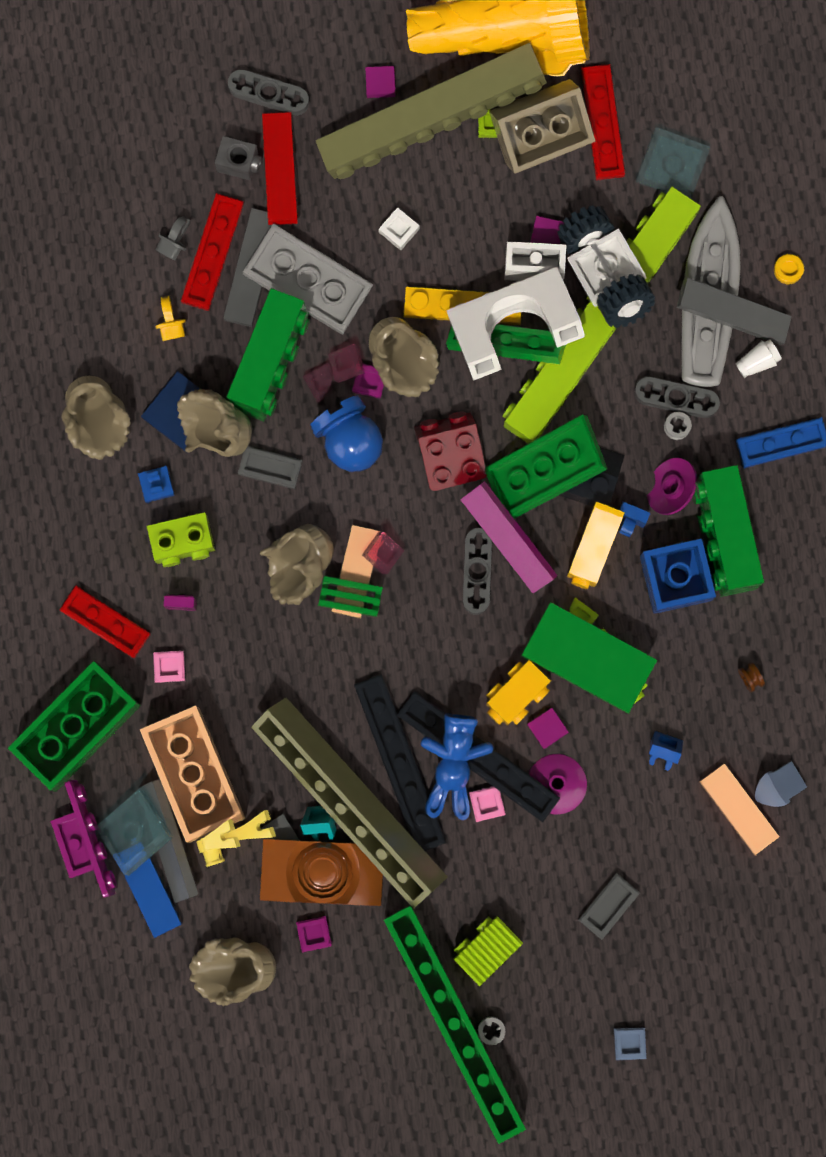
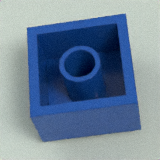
M702 539L643 551L640 555L653 614L710 602L716 597Z

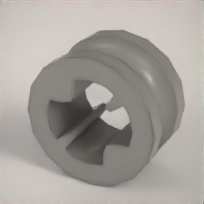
M674 412L667 417L664 431L671 439L681 440L689 434L692 427L691 420L683 412ZM677 418L683 421L682 426L686 428L685 431L673 432L674 426L670 424V421L674 420L676 422Z
M486 1017L480 1022L478 1035L485 1044L497 1045L505 1037V1026L498 1018ZM492 1022L499 1025L496 1029L500 1030V1035L498 1037L492 1036L490 1040L484 1036L487 1033L483 1032V1027L485 1025L491 1026Z

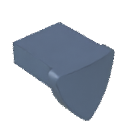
M791 761L774 772H767L760 779L755 791V800L768 806H785L790 803V798L807 788Z

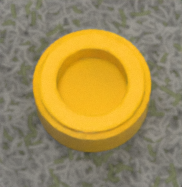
M793 254L781 256L774 265V275L783 284L796 283L804 272L802 260Z

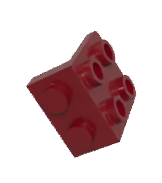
M455 412L449 415V418L441 420L427 419L422 421L420 425L414 426L431 490L437 491L481 480L486 477V467L478 430L471 412Z

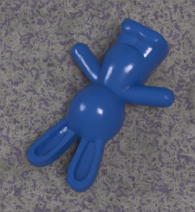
M446 713L444 715L445 732L443 744L429 737H424L421 740V746L424 749L443 758L436 767V784L425 806L426 814L431 818H436L442 812L449 790L452 791V807L455 816L460 820H466L469 817L470 806L466 785L470 779L471 772L467 761L488 755L493 751V745L489 742L471 747L473 733L478 723L477 718L473 716Z

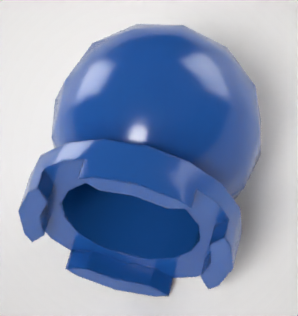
M357 395L340 402L343 408L333 414L326 410L310 424L315 437H325L324 448L328 458L339 469L349 472H361L374 465L382 453L383 445L380 428L371 418L361 415L366 405Z

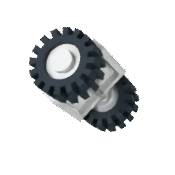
M594 205L589 206L588 210L583 207L580 209V213H571L572 218L566 217L564 219L565 224H560L558 236L561 243L566 245V251L569 254L567 259L594 307L598 306L607 324L615 328H619L620 325L627 327L629 322L634 324L637 322V318H644V313H649L652 310L650 306H654L655 296L645 281L647 277L619 228L615 230L605 210L600 206L596 208Z

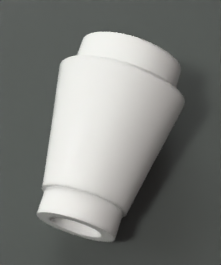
M769 339L766 342H759L735 364L745 378L777 366L776 362L782 360L773 342Z

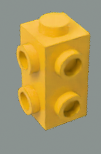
M530 660L525 665L518 662L508 673L511 679L504 686L498 683L486 695L490 699L486 704L490 708L487 714L498 725L504 722L508 726L512 721L517 725L529 713L525 708L530 702L534 700L538 704L550 691L546 686L551 681Z

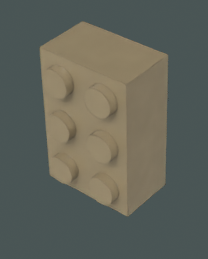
M570 79L513 101L507 106L489 111L505 163L514 174L596 142L580 87Z

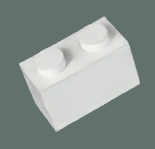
M507 242L504 280L522 281L555 267L558 268L562 279H564L566 245Z

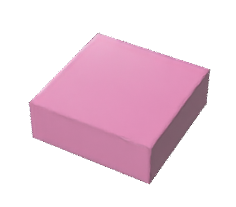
M184 651L153 653L155 683L185 681Z
M490 787L469 792L476 822L505 815L501 794L496 788Z

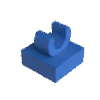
M167 466L138 473L146 503L175 496Z
M622 502L619 510L625 513L622 518L624 522L619 533L630 538L635 525L644 528L650 512Z
M655 731L650 744L649 764L654 765L655 760L661 758L666 760L665 770H670L672 763L678 764L682 754L683 740Z

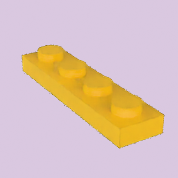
M406 287L404 317L449 320L446 310L482 297L490 292ZM521 312L503 318L498 324L520 325Z

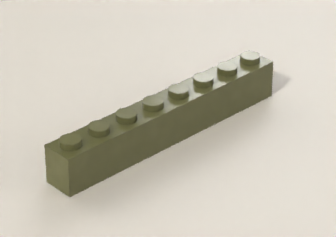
M528 43L315 141L327 172L333 179H345L363 166L372 167L378 164L383 157L390 154H401L407 150L408 146L416 142L425 143L431 140L436 133L443 130H454L461 125V122L469 118L477 119L486 115L489 109L496 106H507L522 94L536 93L547 82L533 48Z
M287 698L267 709L251 728L413 909L448 878Z

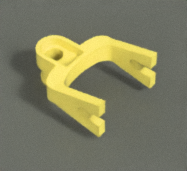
M264 810L237 829H235L232 819L227 820L210 834L196 841L199 853L204 855L206 867L225 861L221 848L240 847L239 841L244 839L276 837L273 827L260 828V824L271 819L268 810Z

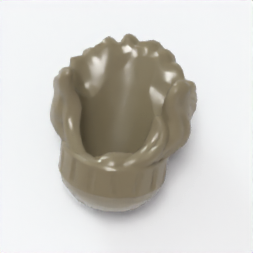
M389 317L379 321L370 332L369 349L373 355V366L378 371L384 386L388 388V391H393L406 397H419L421 392L429 391L430 385L435 384L439 374L437 368L440 364L437 360L439 354L435 345L432 344V341L425 334L413 330L401 318Z
M82 376L74 380L66 391V407L62 412V421L65 425L68 440L73 448L81 450L84 455H88L92 459L101 460L105 456L112 457L115 450L120 451L121 447H124V443L128 441L126 435L130 433L129 426L131 422L124 403L112 393L110 386L99 377Z
M204 389L194 390L181 396L177 402L178 418L181 419V426H183L184 434L187 436L185 440V451L187 453L202 447L217 452L221 456L230 457L240 455L248 448L252 437V425L248 416L234 407L232 402L224 399L219 393Z
M303 524L274 541L271 546L260 551L261 556H267L269 559V570L267 573L271 577L270 593L272 598L279 600L280 604L300 605L303 599L310 596L316 587L321 584L323 571L330 564L334 555V547L330 536L320 527L314 524Z
M234 937L207 941L205 947L192 957V961L189 964L192 972L190 981L195 982L194 989L203 998H208L210 1003L216 1002L217 1005L222 1006L243 1002L251 993L265 990L272 984L277 971L275 957L265 945L257 942L246 943Z

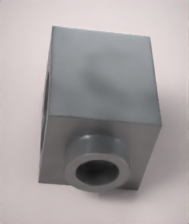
M223 136L215 160L217 172L251 180L253 172L258 173L262 157L258 156L255 144ZM238 155L247 157L246 161L242 164L232 162L234 157Z

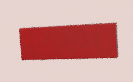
M78 586L74 587L60 608L61 612L134 659L151 635Z

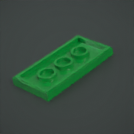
M582 414L487 466L485 473L492 491L515 519L608 468L588 416Z
M551 602L522 654L524 658L629 714L657 662L655 658Z

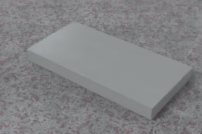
M275 224L271 226L243 271L244 276L269 291L272 288L304 300L308 315L342 335L373 287L372 283Z

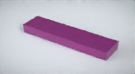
M485 481L460 499L532 593H535L558 576Z

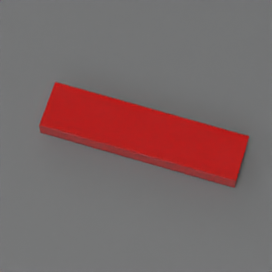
M610 64L581 67L586 110L596 141L591 143L596 180L625 177Z
M291 112L262 114L268 225L298 224Z
M216 193L181 303L210 311L244 201Z

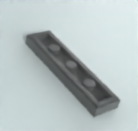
M251 208L223 318L224 321L253 327L263 287L244 276L243 271L272 226L268 225V212Z
M690 278L683 280L676 308L758 338L770 339L778 345L785 344L792 317Z
M160 779L152 781L138 789L174 902L177 903L197 896L198 891L164 787Z

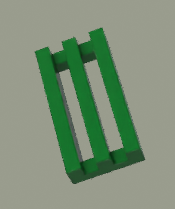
M324 576L318 606L377 617L383 587ZM332 584L375 593V598L328 589V585ZM326 595L373 604V608L367 609L326 601Z

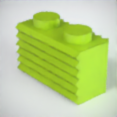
M488 916L476 928L479 934L472 941L465 938L454 949L458 955L453 959L479 986L523 944L498 916L493 920Z

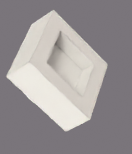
M397 207L379 228V233L398 249L402 250L418 232L420 225Z

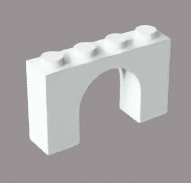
M557 267L548 271H542L535 276L514 282L510 286L486 293L482 297L446 310L473 380L501 370L491 342V335L495 326L503 318L511 314L529 312L540 316L547 323L557 348L585 337L580 317Z

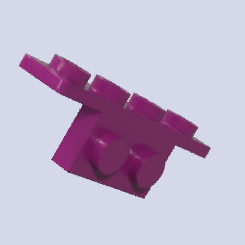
M77 780L66 781L64 783L74 813L50 822L69 878H74L94 870L103 898L116 895L114 890L117 887L115 876L111 870L108 871L104 860L107 858L106 849L101 841L98 842L94 831L97 830L95 817L91 812L88 813L85 801L88 800L86 790Z

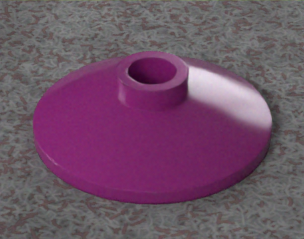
M672 458L656 468L654 471L655 486L647 495L650 507L662 515H671L682 510L690 502L696 490L697 474L693 465L685 459Z
M552 754L538 760L529 772L531 777L561 798L550 814H564L572 811L582 802L586 794L587 779L582 767L578 762L566 755ZM555 778H560L563 781V787L559 790L554 789L552 786V781Z

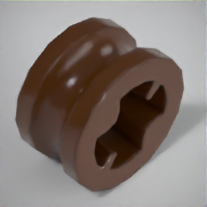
M749 663L747 669H738L741 679L751 693L755 691L756 686L762 687L765 685L764 679L754 663Z

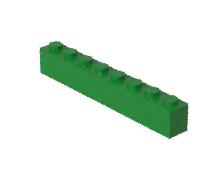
M410 905L385 918L384 922L498 1144L525 1131V1125L412 906Z

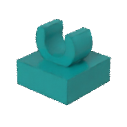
M322 806L307 807L300 825L303 835L311 834L312 838L318 841L321 833H327L331 840L336 832L335 820Z

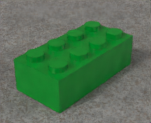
M272 288L269 291L227 395V400L232 402L234 407L244 412L247 416L264 422L266 416H272L278 401L275 399L276 391L278 388H284L288 378V373L286 372L287 364L289 361H295L299 346L296 345L299 334L304 336L310 323V319L307 318L308 311H306L304 300Z
M738 465L702 472L697 482H695L696 490L693 495V501L695 505L700 504L702 515L698 516V523L701 533H706L708 544L704 545L707 561H713L715 573H711L714 590H719L720 597L756 590L764 583Z
M93 661L8 749L50 791L57 792L65 784L64 782L68 781L141 705L103 667Z

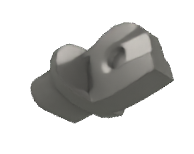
M186 216L179 217L173 224L168 236L159 233L158 237L161 239L155 250L175 261L180 251L187 249L180 240L192 220Z

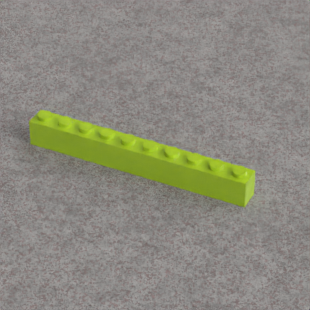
M671 187L667 194L660 193L652 206L656 210L651 217L645 215L636 228L639 232L634 240L629 238L626 241L647 277L645 279L647 284L697 216L701 207L674 187ZM588 296L586 300L589 301V304L584 311L580 308L577 310L585 337L566 344L560 364L540 362L536 368L540 373L534 381L531 379L527 380L520 391V394L523 395L517 405L512 402L503 414V417L506 419L504 428L527 444L541 436L616 330L614 326L611 327L607 324L598 306L594 307Z

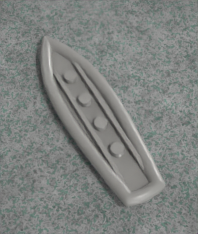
M719 196L704 215L694 235L687 258L684 279L690 278L738 296L741 270L738 235L724 197ZM682 310L681 354L682 380L684 382L699 387L718 386L721 383L732 333L731 327Z

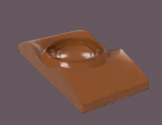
M263 839L260 900L381 906L383 874L356 844Z

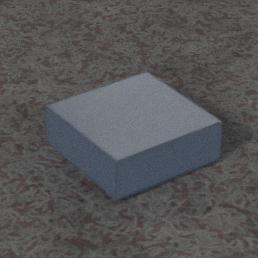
M644 1027L614 1028L615 1060L647 1059Z

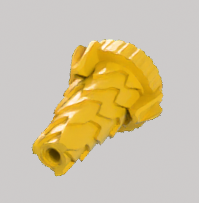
M439 0L434 5L406 9L408 44L410 51L432 54L458 51V55L481 52L499 54L508 53L530 43L543 74L558 77L564 76L572 65L582 64L589 60L590 43L585 0Z

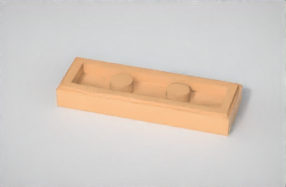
M352 525L339 579L369 584L381 531ZM337 586V591L363 596L367 595V591ZM339 597L334 599L336 603L364 608L365 602ZM332 609V612L360 619L362 614Z
M722 764L700 781L701 785L754 855L779 838V835L725 764Z

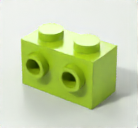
M205 512L147 526L154 561L157 564L162 563L163 567L178 565L181 563L180 559L192 557L194 561L210 557L209 552L215 551L208 516Z

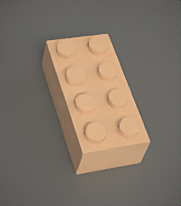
M193 706L140 729L186 842L190 843L207 836L227 820L232 819L234 824L246 819L199 707Z

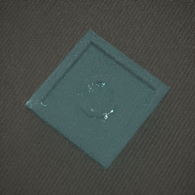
M656 127L636 182L666 194L671 187H674L691 199L711 147Z
M138 789L97 825L98 833L122 873L128 876L173 838L149 797L141 789Z

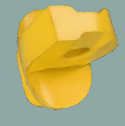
M170 296L161 297L165 322L155 327L156 329L160 328L162 341L185 337L183 323H186V319L175 320Z

